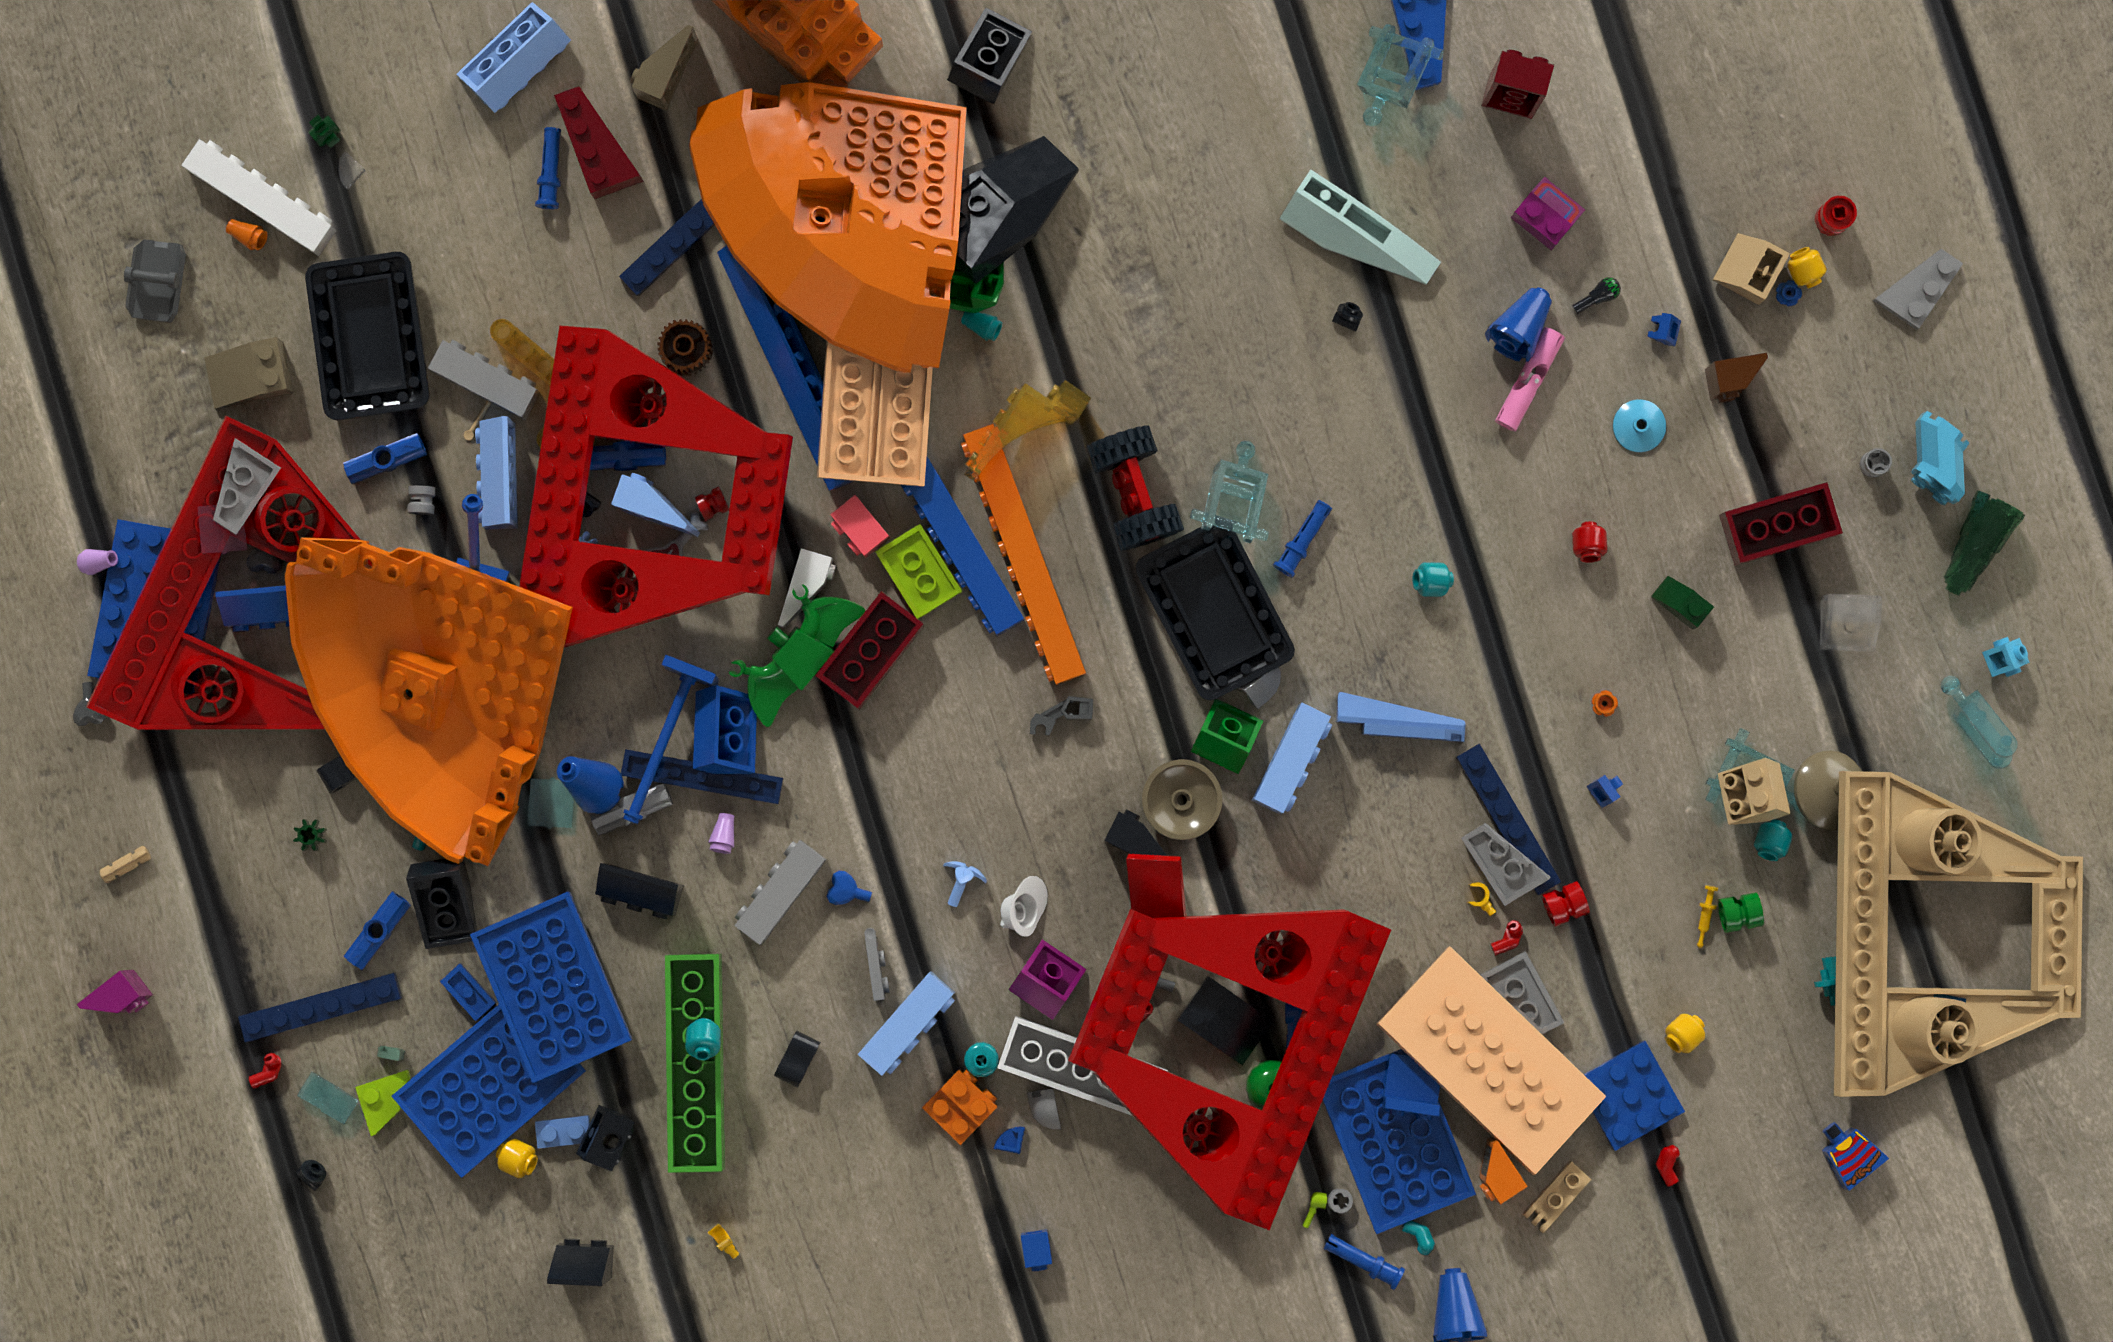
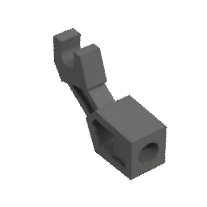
M1068 696L1066 700L1043 713H1036L1030 721V734L1036 735L1035 729L1041 724L1046 727L1045 735L1050 736L1056 722L1055 720L1063 715L1067 720H1092L1093 699ZM1069 702H1080L1079 715H1073L1072 713L1068 715L1065 712Z

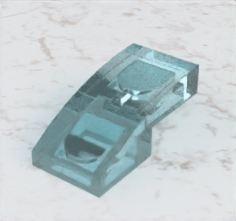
M312 1071L297 1094L298 1097L320 1108L321 1112L345 1124L358 1103L356 1098Z

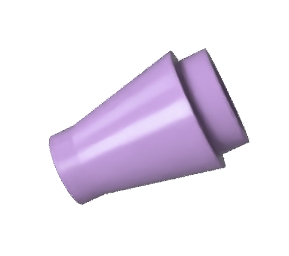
M85 549L77 557L79 570L87 575H94L106 568L115 566L118 562V556L113 550Z
M719 813L718 820L708 841L710 844L709 850L723 854L731 853V848H734V815Z

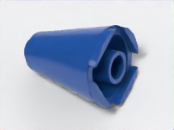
M1540 287L1530 288L1488 327L1485 332L1487 341L1489 342L1492 339L1496 343L1494 349L1505 357L1518 362L1522 358H1526L1525 362H1529L1534 355L1552 304L1550 294Z
M569 756L564 758L557 767L558 778L582 810L588 813L603 814L611 810L620 799L618 795L624 786L622 774L613 765L606 762Z
M1461 1268L1445 1269V1274L1440 1275L1433 1332L1434 1342H1468L1487 1338V1330L1467 1273H1461Z

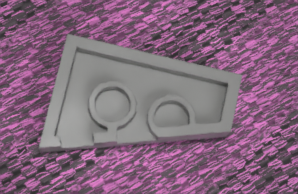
M1940 249L1873 301L1918 330L1963 263Z
M235 438L213 521L236 535L281 467Z
M1486 823L1461 838L1504 906L1551 878Z
M1526 951L1480 974L1541 1034L1564 1023Z

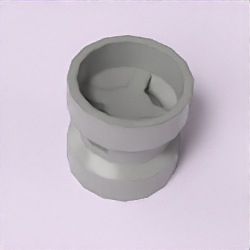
M1875 448L1865 453L1859 462L1861 472L1870 478L1886 473L1892 465L1890 454L1881 448Z
M408 486V495L411 497V500L407 505V513L434 515L435 506L432 504V498L435 496V487Z

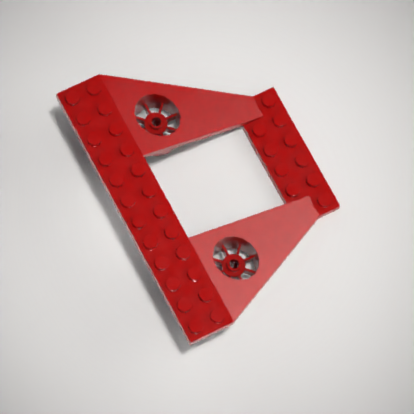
M559 325L519 587L573 607L564 648L741 594L750 593L770 596L793 436L789 434L767 433L607 329ZM653 387V393H648V390ZM663 388L665 393L661 396V390ZM648 419V426L643 427L642 423ZM602 437L737 456L722 561L579 542L594 438ZM625 570V577H621L620 573ZM618 603H620L619 612L614 609Z
M225 415L86 705L87 708L137 730L325 729L312 706L306 688L184 632L230 536L288 563L296 562L297 550L300 544L297 531L303 527L310 530L304 538L361 540L275 438ZM235 438L281 467L236 535L213 521ZM285 494H299L294 506L287 505L284 497ZM280 497L283 507L278 512L269 508L272 502ZM304 498L311 507V510L301 513L298 507ZM267 510L276 514V522L266 525L265 520ZM309 514L313 515L311 527L305 525L304 516ZM288 515H293V522L289 523L286 520ZM276 526L282 529L277 541L271 537L267 529ZM286 532H293L296 542L282 543ZM368 559V564L373 566L372 562ZM217 665L213 676L205 675L202 666ZM222 667H224L231 679L220 683L217 677ZM199 668L202 677L197 682L188 679L189 675ZM187 681L195 685V692L184 696L185 682ZM232 684L231 697L223 694L222 687ZM212 686V691L210 693H206L205 688ZM194 697L201 700L196 711L190 709L185 701ZM222 697L227 699V703L218 709L216 702L220 701ZM205 702L212 703L214 712H201Z
M1130 909L1068 1061L1091 1070L1221 1212L1270 1231L1391 929L1344 909L1151 918ZM1279 933H1281L1283 940L1278 942L1276 940ZM1168 955H1172L1303 1010L1262 1110L1128 1056ZM1266 965H1268L1270 972L1263 974ZM1208 1107H1210L1212 1114L1206 1117L1205 1114ZM1194 1141H1198L1199 1146L1192 1148Z

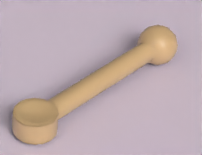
M486 401L470 430L464 432V439L468 441L474 439V432L479 425V421L483 419L490 407V401Z

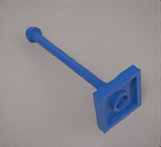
M469 494L462 501V508L467 513L469 560L458 558L456 563L508 582L510 577L509 571L480 564L478 513L483 509V501L478 495Z
M665 655L662 666L667 671L680 675L679 680H681V684L629 810L624 809L623 812L625 813L623 819L638 824L643 819V816L639 815L691 685L694 686L698 682L712 687L718 685L720 681L716 674Z

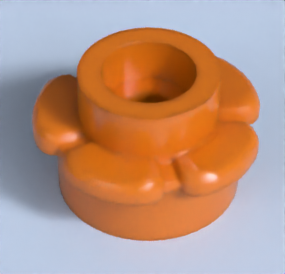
M1603 690L1599 694L1596 693L1591 701L1593 711L1599 716H1611L1615 712L1614 709L1618 706L1617 698L1607 690ZM1603 701L1607 702L1606 706L1602 705Z

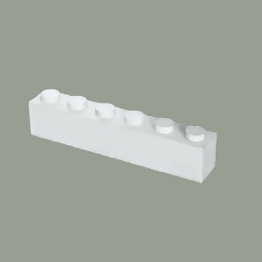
M200 139L182 164L186 170L309 251L320 256L336 232L330 225L332 223L331 219L320 212L317 216L308 211L311 206L299 198H296L295 201L288 198L287 194L289 192L276 183L273 187L264 182L267 177L255 169L250 173L243 168L245 163L231 154L227 158L221 154L223 149L211 140L207 144Z

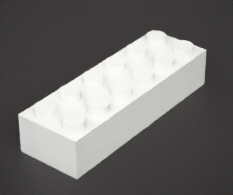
M1015 1016L997 1067L998 1069L1132 1115L1091 1070L1068 1061L1077 1037ZM1148 1063V1064H1150V1065H1153V1066H1155V1067H1158V1068L1163 1069V1070H1165V1071L1168 1072V1070L1165 1069V1068H1162V1067H1160V1066H1157V1065Z

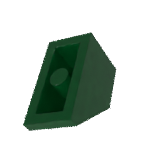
M1667 576L1651 595L1654 600L1691 630L1698 628L1714 608L1713 605L1693 589L1670 576Z

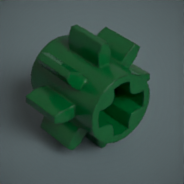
M318 114L309 122L313 128L308 133L320 147L327 144L331 148L340 141L337 134L341 129L329 115L322 119Z
M303 819V826L301 828L294 827V830L298 832V837L293 842H301L303 844L301 850L306 851L309 845H311L314 851H318L317 844L327 842L323 838V833L327 831V828H319V820L315 819L312 825H310L307 819ZM306 831H312V834L315 835V839H309V837L305 835Z

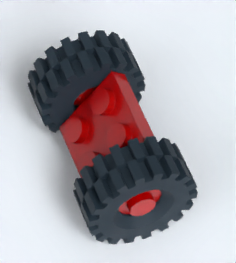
M1149 425L1127 429L1123 432L1106 436L1086 446L1095 473L1113 471L1112 482L1117 490L1119 489L1122 498L1120 500L1121 509L1128 516V518L1112 525L1121 551L1145 546L1184 530L1176 504L1164 505L1159 508H1153L1138 464V461L1158 452Z

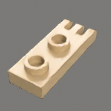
M1569 1161L1525 1210L1523 1216L1527 1219L1535 1211L1537 1214L1531 1220V1223L1536 1226L1541 1219L1545 1220L1539 1228L1544 1233L1592 1179L1572 1161Z

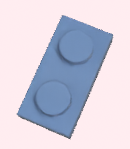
M590 1116L535 1121L537 1149L581 1144L590 1124Z

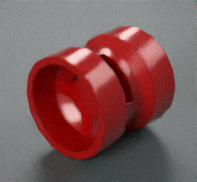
M719 486L712 489L707 495L700 494L695 497L705 521L712 519L716 513L720 512L723 514L729 511V506Z

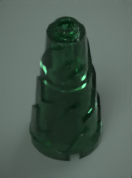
M1976 491L1972 499L1970 510L1959 533L1960 538L1944 575V583L1947 585L1945 590L1957 596H1960L1961 592L1966 593L1967 590H1971L1978 577L1986 570L1996 553L2001 551L2016 527L2025 517L2022 511L1998 498H1991L1990 500L1991 495L1981 491Z

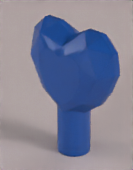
M837 871L833 874L831 879L833 886L827 893L830 903L843 905L849 903L854 898L870 902L872 892L858 888L856 881L846 871Z

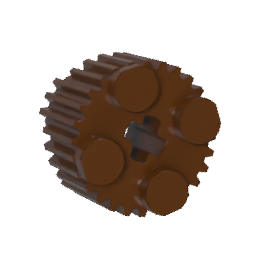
M681 319L679 322L673 320V324L669 322L668 327L664 326V332L661 331L662 337L658 338L660 342H657L659 346L657 349L659 351L658 355L667 368L673 372L676 371L678 375L691 376L692 373L697 374L698 370L701 372L702 367L706 368L705 364H709V361L712 359L713 345L703 326L699 325V323H694L692 320L689 322L687 319L684 322ZM686 342L687 345L691 343L688 352H679L682 350V343Z

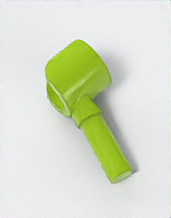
M1315 1192L1312 1194L1309 1212L1302 1225L1303 1227L1309 1228L1317 1208H1326V1193Z

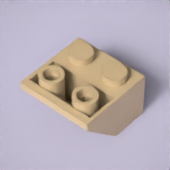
M1738 233L1713 281L1760 305L1766 300L1790 253L1768 241Z
M1763 758L1717 773L1729 825L1767 822L1791 814L1780 763Z

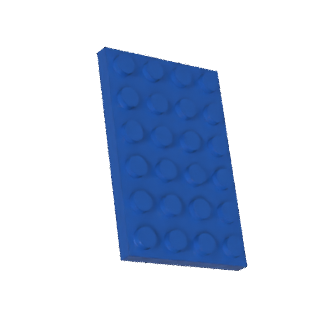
M117 520L112 550L116 552L118 562L115 566L109 567L107 571L87 676L100 678L167 539L170 528ZM221 555L184 631L204 642ZM199 668L194 670L188 679L197 682ZM186 681L184 693H194L195 685Z
M570 891L470 934L532 1083H536L633 1040Z
M498 1004L395 1092L392 1098L456 1173L463 1178L584 1074L586 1070L579 1063L536 1083H532Z
M1402 1049L1333 1075L1323 1098V1103L1376 1234L1476 1195L1441 1105L1439 1117L1432 1116L1431 1120L1415 1118L1416 1113L1405 1111L1404 1116L1388 1114L1389 1109L1382 1106L1389 1057L1394 1053L1408 1055Z

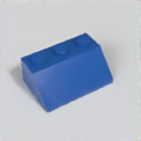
M286 585L215 592L223 624L225 627L233 628V632L249 631V626L258 625L260 630L275 629V624L286 623V627H290Z
M718 685L696 691L693 769L712 774L755 773L757 715L751 706L748 693Z

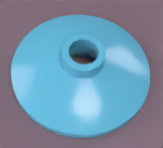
M1632 400L1620 407L1615 414L1613 432L1619 444L1625 449L1639 453L1647 452L1659 445L1664 438L1666 420L1662 411L1652 402ZM1638 420L1645 422V429L1637 427Z

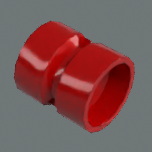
M1837 195L1831 197L1815 214V224L1818 230L1827 236H1836L1844 232L1854 223L1857 217L1855 203L1846 196Z
M1578 881L1563 886L1561 892L1555 889L1542 894L1545 910L1554 927L1569 922L1570 916L1579 918L1590 913L1587 899Z

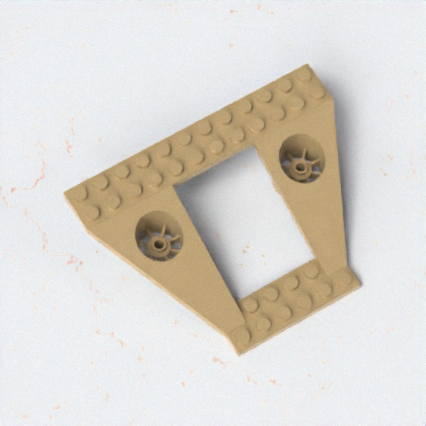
M1839 771L1834 1096H1886L2058 1018H2081L2083 857L2060 856L1891 772ZM1888 880L2032 883L2031 990L1887 987ZM1939 1044V1050L1936 1051L1935 1048Z

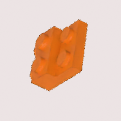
M959 1068L922 1109L961 1145L991 1115L998 1105L995 1103L997 1097L990 1090L985 1088L982 1091L975 1084L978 1079L968 1072L967 1069L963 1072Z

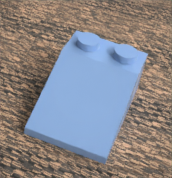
M632 473L631 477L621 475L611 505L627 514L695 537L699 536L700 532L661 491L653 487L654 482L635 473Z

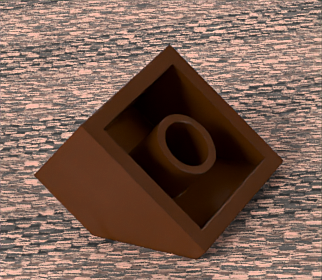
M1767 353L1714 361L1705 369L1710 400L1718 399L1719 403H1726L1740 397L1739 394L1749 386L1768 359Z

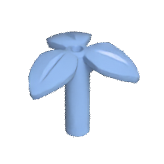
M952 861L946 862L943 867L948 866L956 869V882L947 902L953 907L958 906L966 883L973 877L981 879L984 883L987 882L985 876L973 866L967 867L963 862Z

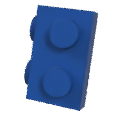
M1396 1053L1391 1054L1382 1103L1384 1108L1389 1109L1388 1114L1404 1116L1405 1111L1416 1113L1415 1118L1431 1120L1432 1116L1439 1117L1440 1105H1438L1440 1085L1410 1056Z

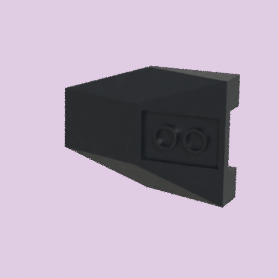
M1045 136L972 165L962 171L956 260L958 268L975 284L1038 234L1079 171L1078 167Z

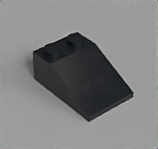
M985 7L955 59L947 81L995 104L1032 31Z
M1127 809L1124 814L1118 812L1104 842L1128 854L1167 856L1145 825L1138 821L1139 815Z
M447 859L410 864L406 880L425 949L472 942L470 934L477 931L470 881L464 859L459 864Z
M1208 975L1177 1018L1179 1022L1242 1066L1273 1023L1272 1020Z
M565 1238L564 1243L556 1245L547 1277V1284L603 1286L612 1278L614 1245H607V1240H591V1244H580V1239Z

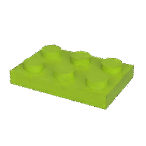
M921 524L875 551L917 619L922 618L963 592Z

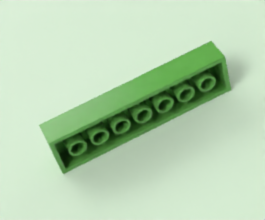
M722 954L665 955L668 1173L722 1172L725 1169ZM701 1018L710 1019L721 1030L720 1051L717 1055L707 1060H698L689 1055L685 1049L687 1027L695 1020Z

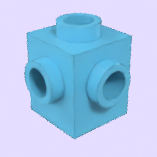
M2008 637L1993 642V648L1982 652L1992 677L2005 673L2006 677L2022 672L2021 666L2030 663L2027 649L2022 644L2020 638L2012 641Z

